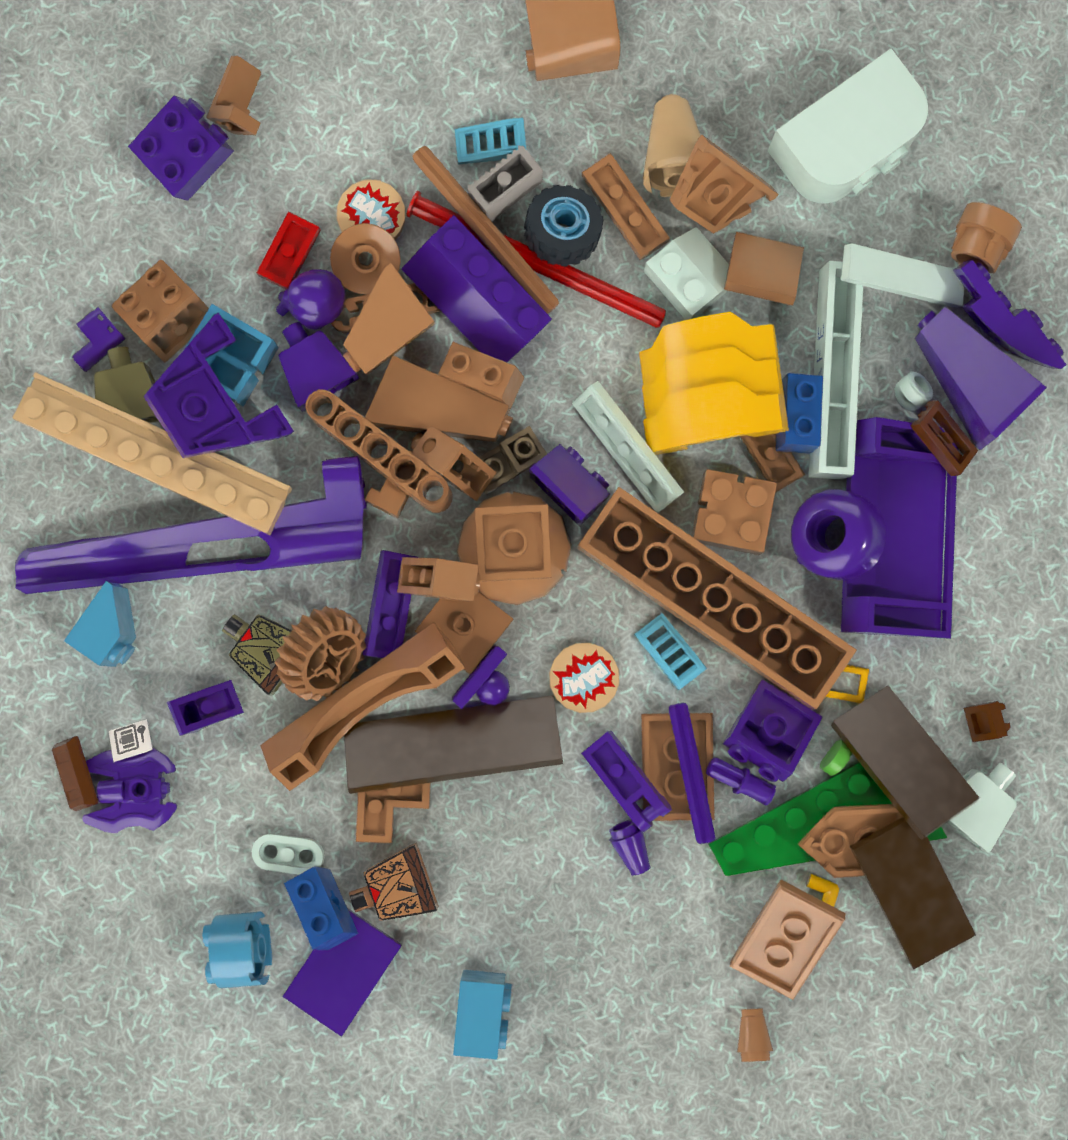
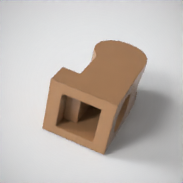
M412 465L404 466L399 472V478L404 480L411 478L415 473V467ZM386 479L380 492L372 487L370 488L365 501L367 504L398 519L409 496Z

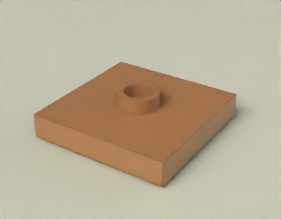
M478 592L474 595L473 602L439 599L415 632L418 634L435 622L453 644L465 666L463 670L471 675L514 619Z

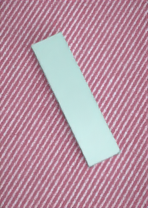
M853 243L844 245L841 281L949 307L963 306L964 285L952 268Z
M599 381L589 386L572 403L655 512H661L684 493Z

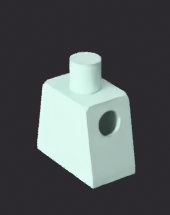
M998 763L988 777L975 769H971L963 776L980 798L975 804L948 821L953 828L973 845L986 853L992 850L1017 807V802L1004 792L1016 778V775L1002 763Z

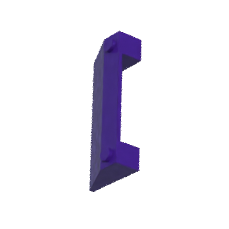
M880 417L857 420L854 475L847 478L846 491L864 496L879 509L886 526V542L882 555L869 572L854 579L843 580L842 633L951 639L957 476H950L947 472L946 491V470L911 428L910 425L913 422ZM945 492H946V519H945ZM944 520H945V547H944ZM943 548H944V575H943ZM942 576H943V603H942ZM941 610H942V631H941Z

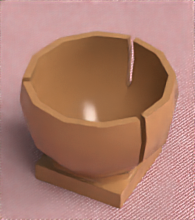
M508 491L483 500L465 519L461 529L457 554L460 562L479 565L478 573L481 577L479 592L489 600L520 605L545 597L564 577L561 571L567 572L571 542L563 517L541 497L513 491L511 494Z

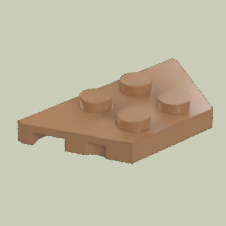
M701 135L691 152L670 201L677 210L714 234L728 226L732 221L751 213V208L749 207L751 203L764 196L769 201H772L779 194L770 184L704 135Z

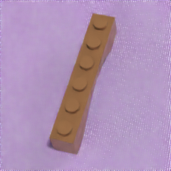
M435 622L262 743L260 746L269 772L291 791L317 773L338 741L371 711L404 694L425 689H435L463 670L465 666L451 641Z

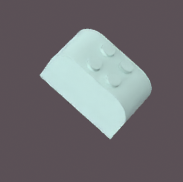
M889 49L778 128L767 151L794 188L810 201L832 203L842 199L852 191L858 195L872 185V179L880 171L883 175L890 173L901 163L900 159L909 152L907 149L923 128L927 119L928 103L926 96L894 51Z

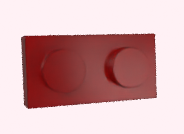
M288 211L256 272L257 275L286 290L293 279L298 276L321 231L320 227Z

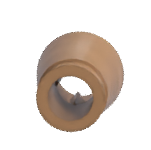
M763 1008L741 1009L742 1017L737 1052L741 1053V1062L770 1061V1051H773L765 1017L763 1016Z

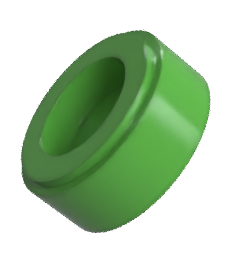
M842 740L836 741L820 762V769L830 776L838 774L848 763L852 752Z

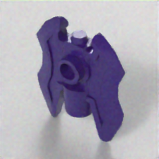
M152 748V751L113 762L112 750L101 752L87 760L86 763L90 773L114 777V779L99 781L97 785L98 801L100 803H113L114 805L84 815L82 817L83 822L101 831L115 834L127 827L141 826L152 831L156 830L166 823L177 809V803L166 802V804H163L166 794L170 793V783L165 782L162 773H174L176 767L165 754Z

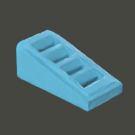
M523 117L455 129L458 164L499 161L502 158L507 159V154H512L513 150H518V145L524 146L526 149ZM507 132H514L515 145L508 146ZM500 133L501 148L495 149L493 134ZM479 135H486L488 150L481 151ZM466 136L473 137L474 153L467 154Z
M663 613L634 634L677 690L683 688L707 669ZM663 626L667 631L650 643L647 637ZM672 637L675 643L659 654L656 648ZM681 648L684 654L668 665L665 659ZM690 660L693 665L680 676H677L674 671Z

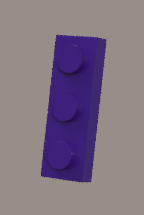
M386 550L380 551L365 637L366 649L362 655L384 658L403 644L411 594L397 592L402 557L418 558L417 556Z

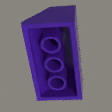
M454 215L401 268L405 275L479 352L504 362H509L552 320Z

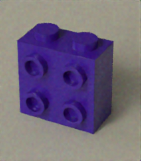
M174 95L128 147L173 197L188 201L234 150L226 142L229 139L227 134L216 124L210 125L203 117L206 114L205 110L192 98L185 100Z

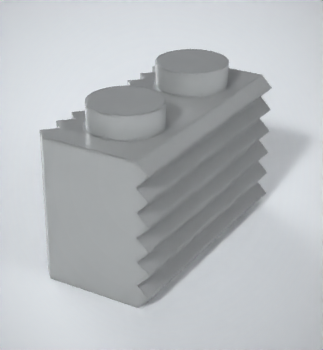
M518 145V150H513L512 154H507V159L502 158L501 163H496V167L490 168V172L485 171V176H479V180H474L473 185L468 184V194L492 222L543 182V170L525 147Z

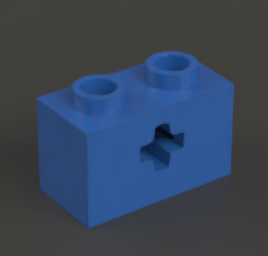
M788 373L782 378L789 431L776 433V451L810 454L821 446L823 376Z
M314 866L284 883L312 949L329 950L359 934L330 869Z

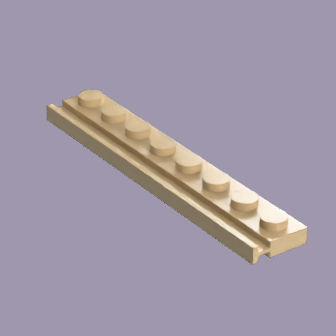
M34 373V380L31 386L27 387L12 417L14 420L256 530L271 535L284 508L285 500L292 491L290 486L215 452L182 458L165 430L39 373Z

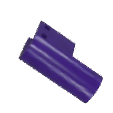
M99 307L88 313L76 324L90 341L77 351L72 358L84 372H87L108 354V350L116 348L126 339ZM99 315L102 316V321L98 318ZM111 327L113 332H110L107 328Z

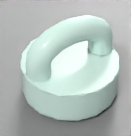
M910 371L899 380L894 388L898 403L909 411L919 409L933 398V390L929 382L921 374Z

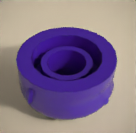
M828 489L811 495L798 508L791 526V543L798 563L816 575L836 580H850L869 572L882 555L886 542V526L879 509L864 496L842 489ZM842 518L845 523L846 534L840 546L832 551L825 541V533L832 521Z

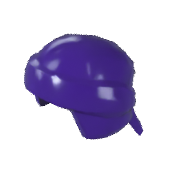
M312 269L303 272L293 279L285 291L279 293L278 299L280 303L276 307V312L283 317L290 311L292 316L306 328L312 330L321 329L333 322L344 308L345 290L342 282L332 272L327 270Z

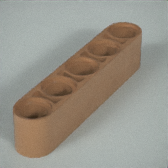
M317 390L309 395L306 400V410L318 427L356 456H359L361 460L428 511L440 513L450 507L453 494L448 483L441 475L333 393L327 390ZM326 403L333 404L332 410L328 415H317L321 405ZM349 425H360V430L355 436H344V431ZM377 445L388 446L387 452L383 457H371L372 450ZM412 465L415 467V473L411 478L406 480L399 478V472L404 466ZM440 486L444 489L443 495L438 500L429 501L426 499V494L430 488Z

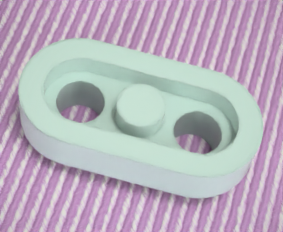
M269 833L255 841L252 847V858L261 869L300 875L314 866H322L324 850L317 841L310 838ZM267 845L276 846L278 850L276 857L270 858L266 855L265 848ZM303 850L312 852L313 859L310 863H305L301 860L300 854Z

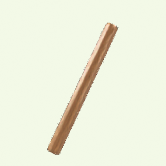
M427 146L419 148L412 156L418 167L522 288L547 314L552 312L559 304L555 295Z

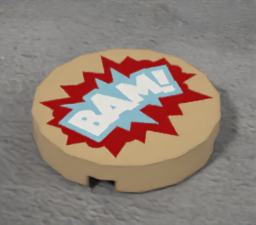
M362 180L352 184L342 194L338 202L337 222L341 232L356 224H374L385 229L396 240L404 228L406 209L402 198L391 185L380 180Z
M575 643L563 649L554 659L549 672L550 687L555 698L565 708L578 713L595 712L605 707L613 699L619 686V669L613 656L603 647L592 643Z

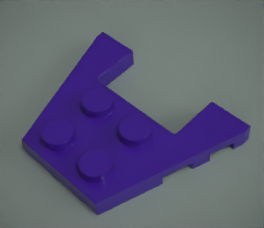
M219 312L208 321L143 396L182 458L284 438L294 432L277 404L245 422L206 361L207 358L236 341Z

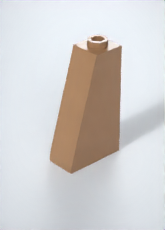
M394 355L388 364L365 416L377 428L420 433L426 432L430 427H434L449 437L496 442L499 435L505 437L513 420V417L508 416L510 411L509 405Z

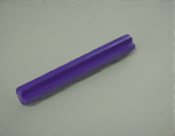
M683 702L669 706V714L695 838L698 844L710 843L715 841L716 837L689 708Z

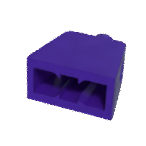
M295 322L282 331L290 347L282 351L278 356L295 403L302 412L306 410L307 398L314 391L327 390L334 394L359 380L356 372L321 330L308 336L302 324Z

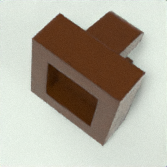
M994 701L963 708L972 742L1008 736L1007 731L1011 726L1010 722L1004 723L1001 710L1006 709L1004 703Z

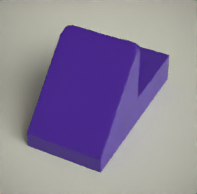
M232 680L167 702L179 736L198 732L210 725L244 713Z

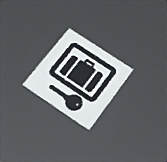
M147 719L109 731L113 762L153 750Z

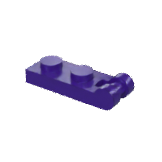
M607 731L581 753L633 823L642 832L652 827V821L659 815L664 817L672 810L669 802L657 791L612 731ZM642 797H645L650 803L644 810L636 803Z

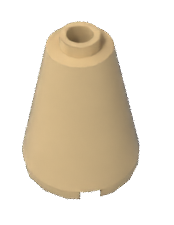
M676 94L664 96L654 106L643 172V185L650 193H652V188L660 190V196L662 197L672 196L691 152L701 136L689 102Z

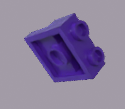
M762 679L757 684L745 708L736 718L722 744L729 748L728 754L736 761L746 763L748 760L760 767L758 772L763 778L772 782H777L778 779L783 782L793 774L823 717Z

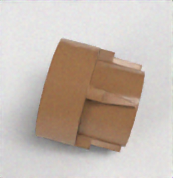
M980 202L968 203L956 226L955 232L957 235L951 247L953 249L951 257L958 264L973 260L975 264L980 262L989 274H995L1001 261L1005 260L1008 253L1012 250L1022 225L1014 216L998 207Z

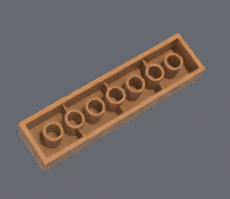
M620 487L617 488L578 544V550L809 709L817 710L857 651V649Z

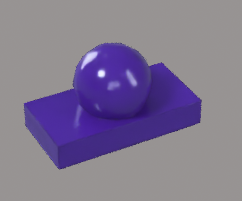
M494 645L471 675L454 693L452 701L462 709L476 693L480 701L487 705L502 703L509 695L510 684L507 677L495 669L507 656V653L499 646Z

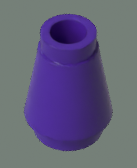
M631 819L613 826L609 830L611 834L609 841L627 869H629L631 875L636 876L648 871L651 866L644 833Z

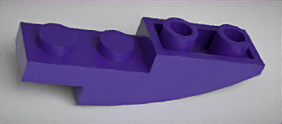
M973 260L964 261L953 269V272L973 298L963 305L962 308L990 338L1013 354L1034 364L1050 369H1062L1067 365L1061 357L1064 355V352L1060 345L1052 338L1048 340L1041 330L1044 325L1038 315L1032 310L1027 311L1026 308L1015 309L1013 312H1010L1009 309L1012 307L1010 301L1001 291L998 290L996 292L988 282L991 276L980 262L975 264Z

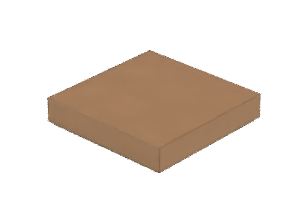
M736 232L724 290L793 306L797 294L804 247Z

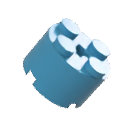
M263 912L217 915L211 924L204 926L202 933L203 943L205 947H208L209 962L206 963L205 976L208 984H216L218 988L222 989L265 985L268 982L270 975H264L265 966L272 965V950L269 924L262 925L260 918L265 917Z

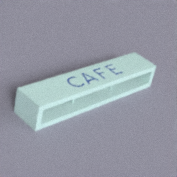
M829 261L819 270L814 375L823 376L821 446L810 453V478L844 480L854 475L863 286L841 281L843 265L841 261Z

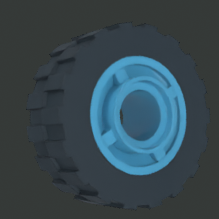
M554 185L552 188H545L541 190L539 195L536 194L532 199V204H529L524 223L525 241H528L529 249L534 251L539 259L548 261V264H558L561 266L580 264V261H586L597 248L604 222L603 216H601V208L596 204L595 199L591 195L589 196L580 188L576 189L571 185ZM558 224H565L568 227H561Z

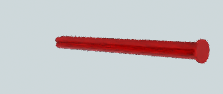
M418 190L415 192L407 209V217L410 218L414 215L441 228L454 215L489 250L458 213L422 197L421 192ZM503 234L533 271L655 328L661 326L666 316L665 309L573 266L548 264V261L539 259L537 254L531 251L527 245Z

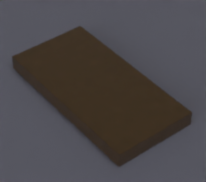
M889 686L878 691L832 722L831 727L921 840L979 800L980 797Z
M903 817L850 846L905 957L913 969L976 936L928 837L921 840Z

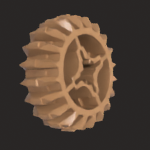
M325 606L322 610L314 608L310 617L302 615L301 622L298 625L291 624V633L287 636H282L285 641L284 645L276 649L280 654V657L275 661V664L278 666L276 674L280 677L282 683L285 684V687L291 693H295L306 701L309 699L319 701L322 696L327 698L332 695L334 690L337 691L342 688L346 681L350 682L353 672L360 671L357 665L365 659L362 651L366 649L364 642L366 634L363 632L358 621L344 610Z

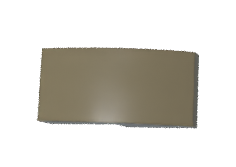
M530 426L502 441L499 446L479 457L497 472L484 490L485 495L530 469L547 455Z

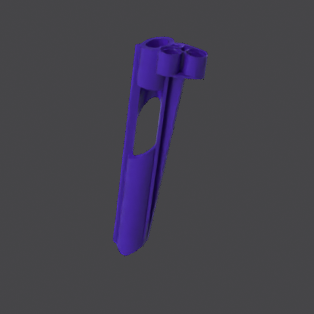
M359 456L332 458L322 461L326 498L284 505L271 535L265 534L228 516L122 535L87 538L26 548L15 562V588L25 594L98 587L103 586L106 581L125 584L245 570L257 571L359 560L361 558L363 542V509H367L363 491L365 481L362 477ZM258 536L266 541L270 548V555L266 557L186 565L187 555L193 543Z

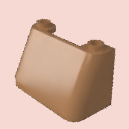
M525 0L532 47L530 50H525L528 72L535 71L536 81L618 69L620 36L614 0Z

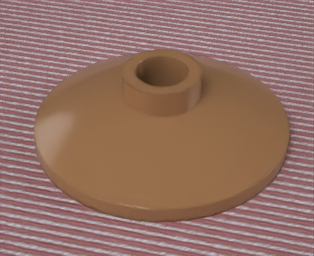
M356 224L345 229L336 238L331 249L330 262L334 275L342 282L346 289L358 294H370L388 264L391 263L397 272L400 268V251L396 241L385 229L374 224ZM362 252H369L372 255L373 260L369 265L360 263L359 255Z

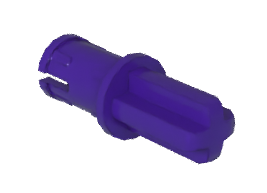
M712 758L706 768L708 776L732 787L733 793L747 795L765 806L772 801L775 795L776 785L756 777L746 767L739 769L719 758Z

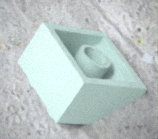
M695 227L672 240L647 261L644 273L685 320L697 318L727 292V290H724L729 264L701 231Z

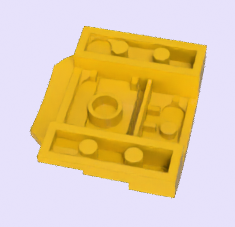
M731 311L702 316L663 326L653 346L639 352L643 379L642 393L646 419H643L647 445L655 455L687 450L688 445L742 435L758 437L789 431L775 327L773 324L751 326Z

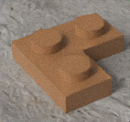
M431 783L358 793L356 842L392 843L394 807L429 809Z

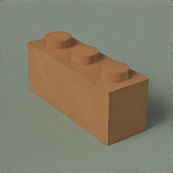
M402 557L397 592L438 599L473 602L474 595L478 593L481 583V577L478 573L479 565L439 558Z

